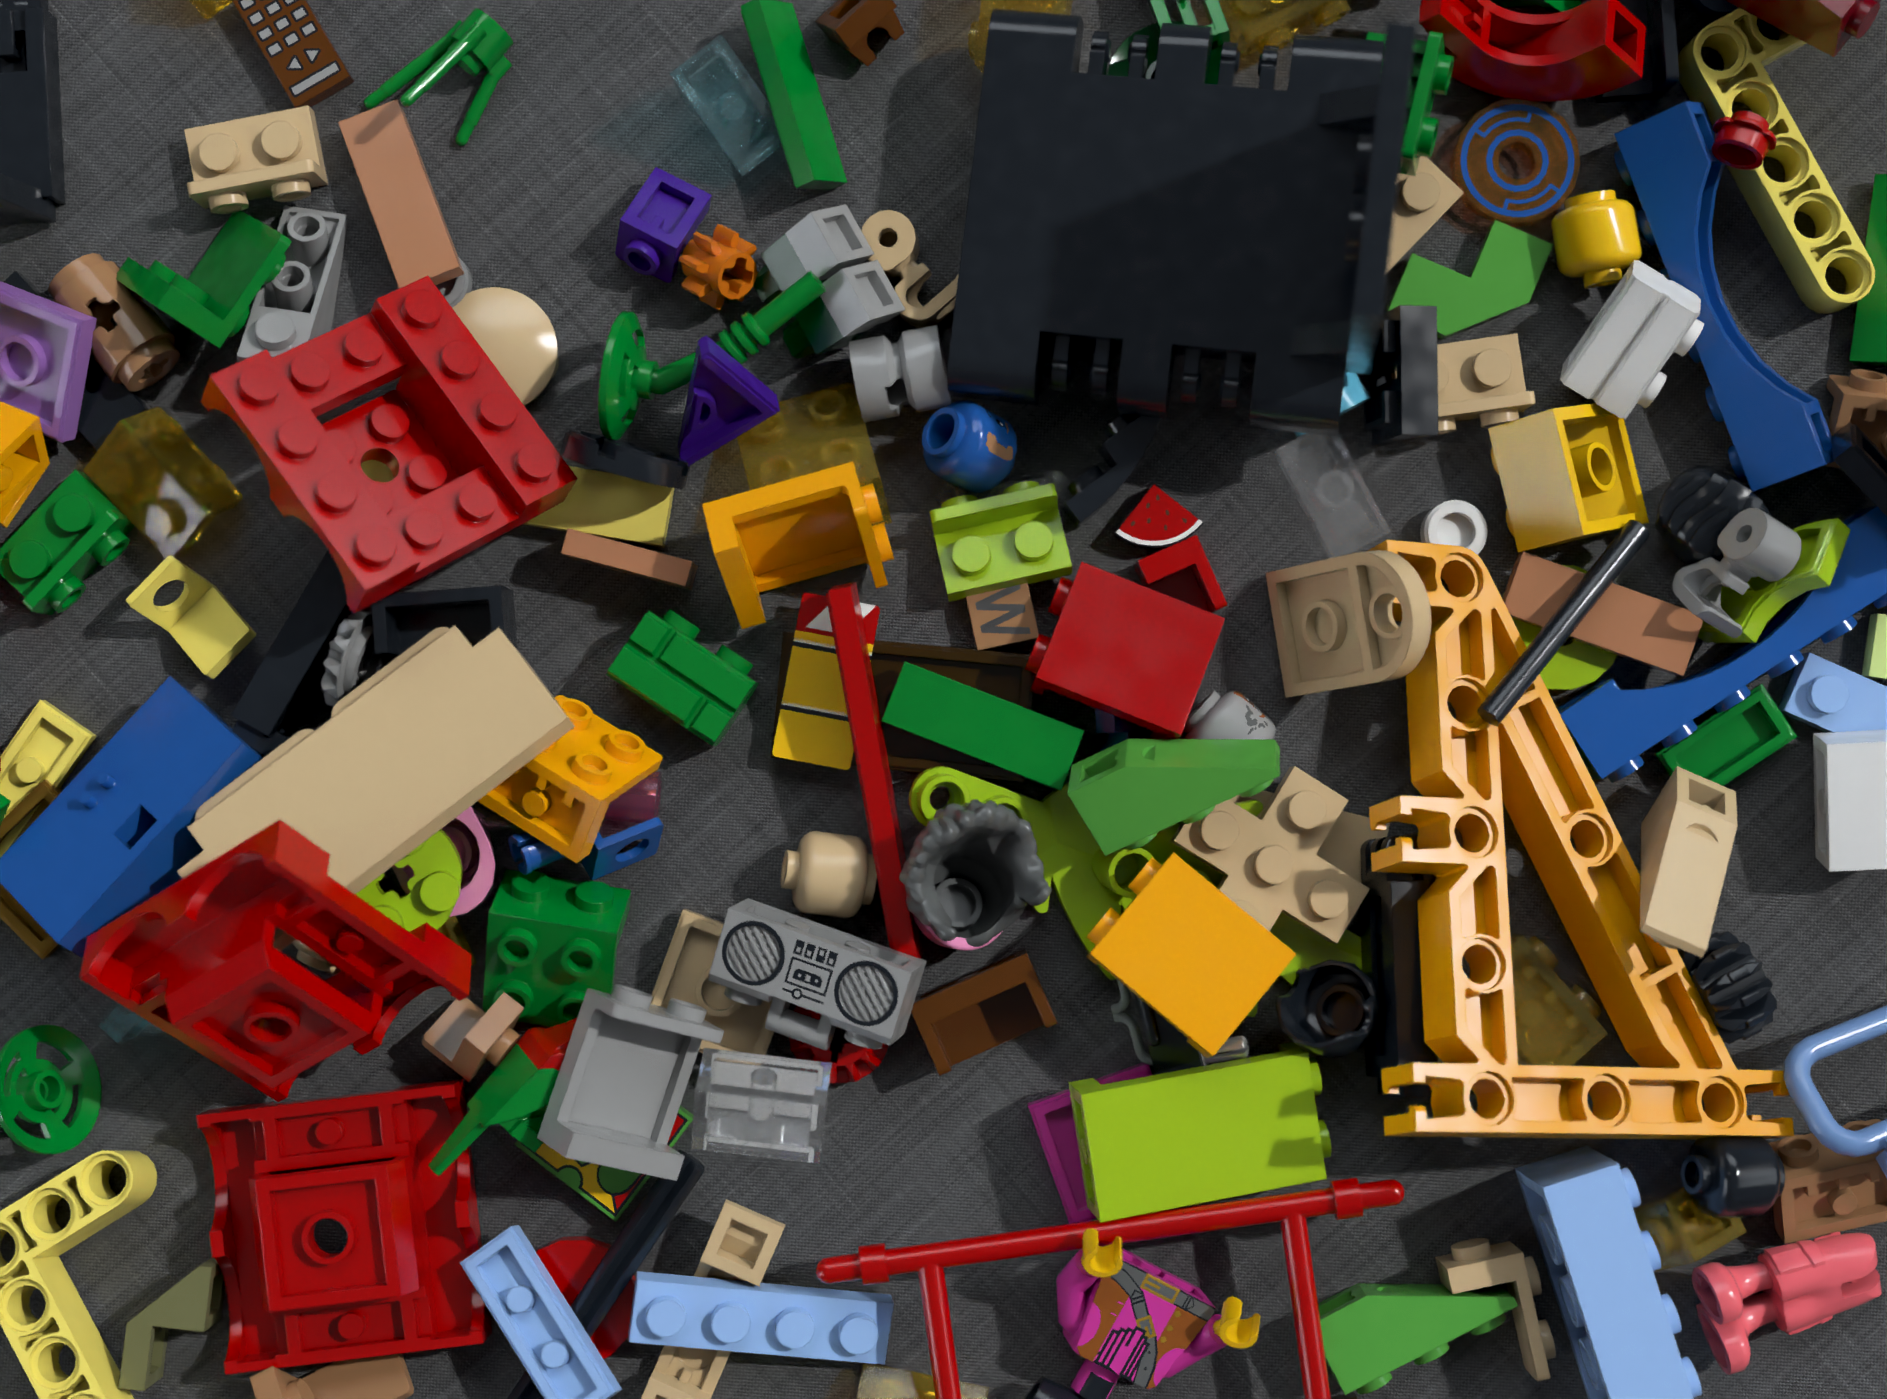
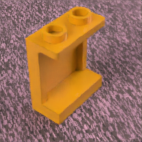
M853 461L702 504L713 553L741 629L766 623L759 593L863 563L870 566L876 588L888 585L882 563L894 560L885 524L883 522L871 526V524L884 521L873 483L860 487Z
M1174 852L1163 864H1160L1152 857L1128 885V888L1137 896L1120 915L1110 907L1086 936L1095 944V947L1086 957L1095 965H1101L1188 1038L1186 1041L1206 1058L1213 1057L1296 956V953Z

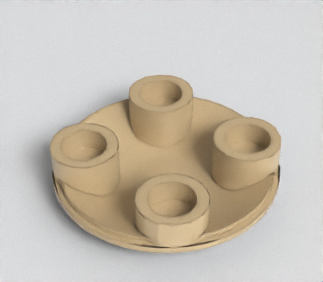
M489 287L467 293L457 305L452 307L523 405L529 404L546 388L559 366L557 338L550 319L532 299L511 289Z

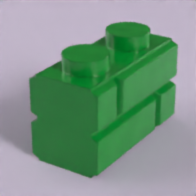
M668 609L663 618L648 611L607 670L606 675L710 745L717 747L759 685V683L747 676L754 665L723 644L714 654L696 642L694 639L701 629L671 609Z

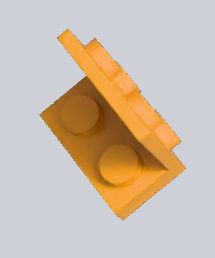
M558 695L555 697V700L575 727L487 793L478 802L573 862L578 863L590 854L610 802L658 770L663 757L646 746L644 741L636 734L620 730L595 715L585 703L564 695Z

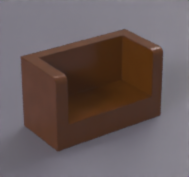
M1025 949L916 997L911 1011L939 1076L952 1071V1066L1042 1025H1045L1047 1029L1058 1024Z

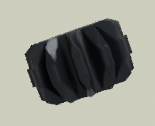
M1729 931L1720 934L1716 932L1710 935L1707 951L1702 958L1685 950L1679 951L1723 1043L1731 1044L1741 1038L1746 1040L1761 1032L1762 1027L1773 1022V1011L1777 1009V1001L1770 991L1772 981L1765 976L1762 970V962L1757 961L1753 957L1748 944L1739 942L1737 937Z

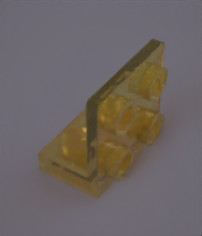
M845 383L778 402L780 408L778 413L737 437L750 490L853 461L860 487L873 483L884 521L871 524V526L883 522L884 524L892 523L854 384Z

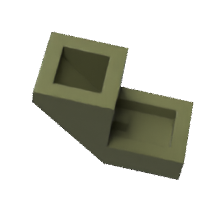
M210 1258L126 1323L118 1388L145 1391L163 1377L169 1328L205 1332L221 1320L225 1281L221 1268L215 1258Z

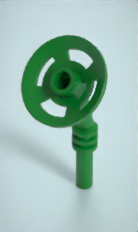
M810 270L754 315L748 312L744 313L741 316L742 324L737 321L730 324L731 333L726 330L721 331L718 334L720 341L716 342V344L737 362L744 364L748 360L747 352L754 356L759 352L757 344L766 347L770 343V334L826 292L824 285ZM622 311L616 317L609 332L603 354L599 379L598 414L600 428L606 439L619 440L632 423L642 399L653 400L656 394L664 395L690 383L696 352L659 368L658 362L647 360L644 334L639 319L634 312Z
M38 1025L16 1033L0 1051V1128L2 1127L17 1145L27 1151L40 1155L66 1152L79 1145L92 1130L101 1106V1079L93 1055L79 1037L69 1030L56 1025ZM37 1043L54 1047L69 1062L58 1069L56 1065L48 1060L36 1059ZM15 1056L16 1061L13 1063V1065L11 1066L10 1070L8 1071V1074H7V1077H6V1081H5V1076H6V1072H7L8 1066H9L11 1060L13 1059V1057ZM77 1085V1106L74 1116L67 1126L62 1121L68 1114L72 1104L73 1086ZM16 1115L28 1123L40 1124L46 1139L31 1136L23 1131L14 1121Z

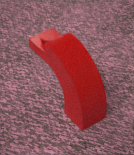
M1421 0L1419 24L1428 34L1430 31L1443 33L1445 55L1454 56L1451 77L1486 93L1526 101H1567L1607 93L1642 79L1646 26L1618 0H1590L1575 8L1552 14L1519 13L1498 6L1490 0Z

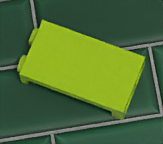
M1293 1042L1279 1044V1052L1103 1085L1094 1078L1068 1082L1087 1208L1100 1223L1327 1179L1324 1158L1331 1157V1140L1326 1123L1323 1119L1318 1120L1315 1096L1322 1093L1321 1073L1316 1059L1309 1057L1307 1051L1302 1050Z

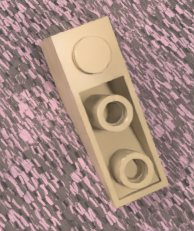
M1677 766L1641 823L1640 932L1650 935L1654 941L1670 949L1680 948L1701 958L1707 951L1738 826L1736 791Z

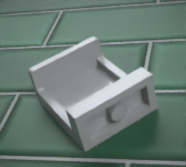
M615 984L612 994L587 988L537 1139L565 1158L677 1181L685 1156L668 1146L667 1143L702 1040L720 1044L724 1030L704 1020L707 1013L706 1009L686 1001L670 998L668 1006L665 1008L651 1004L652 995L628 986Z

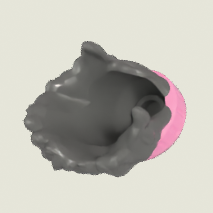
M973 799L963 805L952 803L947 805L945 809L942 808L936 811L934 819L928 821L925 830L921 831L916 837L914 846L910 851V857L903 864V870L899 875V880L906 887L907 908L913 914L916 924L927 938L940 946L963 951L980 949L992 943L1006 928L1016 922L1023 913L1027 903L1038 906L1048 899L1051 894V888L1043 877L1044 864L1036 854L1037 843L1033 837L1031 824L1027 820L1020 819L1013 810L1007 809L1005 805H997L992 800L982 803L977 799Z

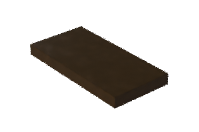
M783 631L772 750L795 632ZM874 640L871 667L881 722L904 661L1031 710L1033 692L1030 689L1034 682L1035 673L1025 669L1030 655ZM882 722L889 767L892 770L923 772L932 767L945 766L977 778L1024 782L1025 780L1024 776ZM854 751L851 766H857ZM771 752V758L785 759V758L775 757V756L772 754V752Z

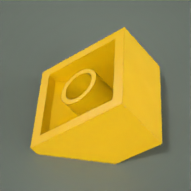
M1596 403L1553 408L1488 428L1492 444L1491 461L1500 477L1507 505L1506 523L1510 533L1515 538L1518 552L1554 546L1621 530L1629 520H1635L1641 524L1649 523L1624 418L1621 419Z

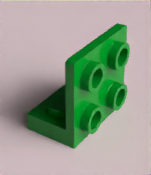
M240 210L232 213L188 279L175 273L156 259L149 269H146L127 257L117 272L116 280L220 349L226 338L234 336L244 326L249 315V305L263 284L270 283L282 270L286 259L285 252L290 246L291 240L277 230Z

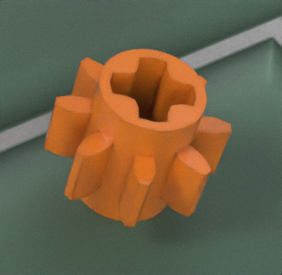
M717 224L713 237L696 231L693 234V239L685 246L682 256L678 260L681 262L682 270L687 276L681 284L682 289L698 296L700 301L719 310L724 304L725 297L742 302L744 296L752 289L759 273L757 272L756 263L751 257L757 249L756 245L740 238L738 232L721 224Z

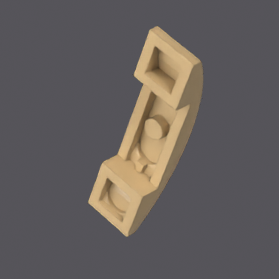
M726 1199L694 1276L747 1281L760 1286L785 1224ZM664 1345L641 1399H711L731 1351Z

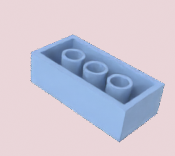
M1589 1146L1577 1148L1515 1168L1588 1399H1694V1397L1702 1395L1701 1384L1691 1360L1687 1356L1680 1357L1673 1334L1682 1331L1681 1322L1671 1297L1667 1293L1660 1294L1653 1271L1661 1269V1260L1650 1233L1647 1230L1640 1232L1633 1208L1641 1205V1198L1630 1170L1627 1167L1620 1169L1619 1163Z

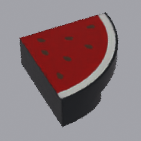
M1153 484L1114 534V537L1134 547L1163 548L1189 538L1203 525V522Z

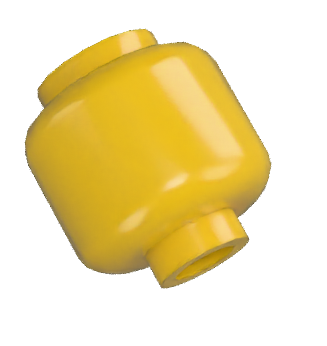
M1614 190L1589 192L1566 199L1564 201L1565 209L1554 216L1551 223L1559 271L1568 277H1583L1584 288H1596L1619 283L1622 278L1621 270L1630 267L1632 262L1639 260L1642 254L1636 213L1633 205L1626 200L1616 199V192Z

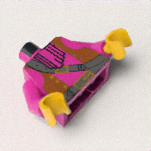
M1088 1228L1084 1231L1083 1249H1080L1056 1278L1058 1322L1063 1327V1335L1072 1350L1085 1358L1071 1383V1388L1085 1399H1108L1120 1376L1145 1389L1151 1390L1163 1378L1169 1379L1227 1345L1238 1349L1248 1348L1254 1345L1258 1339L1260 1315L1255 1313L1248 1319H1240L1243 1302L1239 1298L1233 1296L1227 1298L1223 1302L1221 1315H1213L1216 1308L1199 1287L1123 1249L1122 1238L1119 1236L1115 1237L1114 1242L1110 1245L1098 1246V1231L1093 1228Z

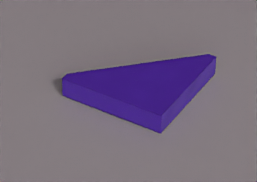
M707 335L700 338L697 343L677 446L679 458L687 461L689 466L780 411L777 395Z

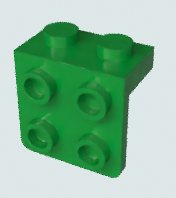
M506 869L488 913L482 1005L484 1012H487L505 992L524 1007L517 1020L518 1022L552 1027L578 1017L587 988L612 994L617 947L630 909L631 890L611 887L599 881L581 882L556 878L538 871H532L530 874L523 875L520 871Z

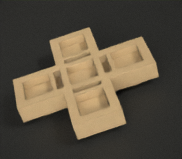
M1296 766L1289 767L1259 818L1234 802L1226 800L1216 805L1210 814L1197 822L1190 824L1181 822L1170 840L1176 846L1224 875L1216 888L1268 931L1271 930L1282 912L1328 942L1337 944L1370 890L1362 883L1316 855L1349 800Z

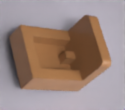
M505 992L487 1012H484L467 997L461 1001L455 999L424 1034L422 1045L470 1082L487 1061L497 1066L516 1044L521 1035L515 1032L513 1028L524 1007Z

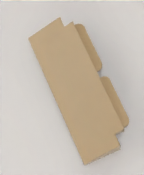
M456 625L450 629L438 627L339 700L332 709L331 719L317 730L303 729L297 732L204 802L195 814V822L187 827L204 851L177 870V872L183 879L281 819L329 853L328 876L356 894L573 729L575 725L527 660L499 627L474 646ZM275 926L273 947L278 951H282L296 939Z

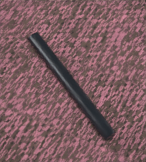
M1629 520L1477 709L1478 714L1483 720L1493 726H1499L1648 539L1650 534L1644 525L1635 520Z

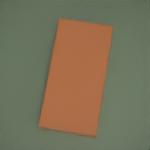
M567 528L561 551L563 555L574 560L687 590H692L698 568L695 563L689 560Z

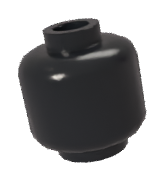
M1763 1137L1698 1138L1690 1147L1687 1157L1682 1162L1681 1181L1684 1189L1689 1193L1692 1202L1702 1213L1715 1218H1753L1766 1214L1782 1194L1785 1185V1171L1781 1158Z

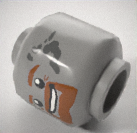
M1215 690L1188 716L1183 729L1187 733L1184 739H1274L1276 732L1274 723L1242 693L1229 691L1221 696Z

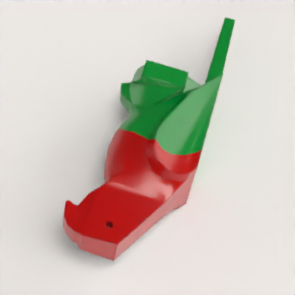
M577 1018L549 1028H531L524 1033L466 1104L470 1109L429 1163V1167L435 1174L440 1176L490 1125L498 1123L535 1153L543 1142L537 1139Z

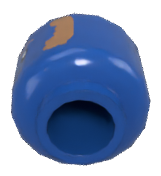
M958 400L937 410L927 421L922 434L923 457L927 468L939 478L966 492L984 493L996 487L1011 472L1017 453V436L1012 425L1001 416L974 401Z

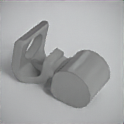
M1748 508L1738 513L1722 530L1717 540V545L1724 555L1720 562L1709 557L1685 566L1676 573L1672 583L1675 596L1692 614L1732 638H1737L1742 634V626L1733 621L1721 608L1722 586L1731 588L1743 595L1749 588L1747 582L1752 577L1756 578L1759 576L1766 581H1777L1785 577L1794 568L1802 550L1801 539L1795 531L1758 508Z

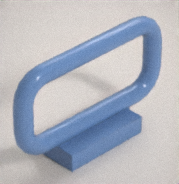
M1886 1005L1805 1037L1792 1046L1784 1061L1783 1078L1789 1095L1809 1130L1822 1145L1837 1154L1850 1157L1870 1155L1884 1149L1875 1159L1887 1177V1119L1861 1130L1845 1129L1831 1115L1810 1076L1811 1067L1818 1060L1886 1034Z

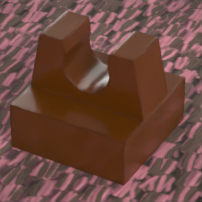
M838 0L815 21L830 41L838 44L855 60L867 67L877 58L867 45V37L872 29L879 27L887 38L894 41L905 33L894 12L897 6L892 0Z

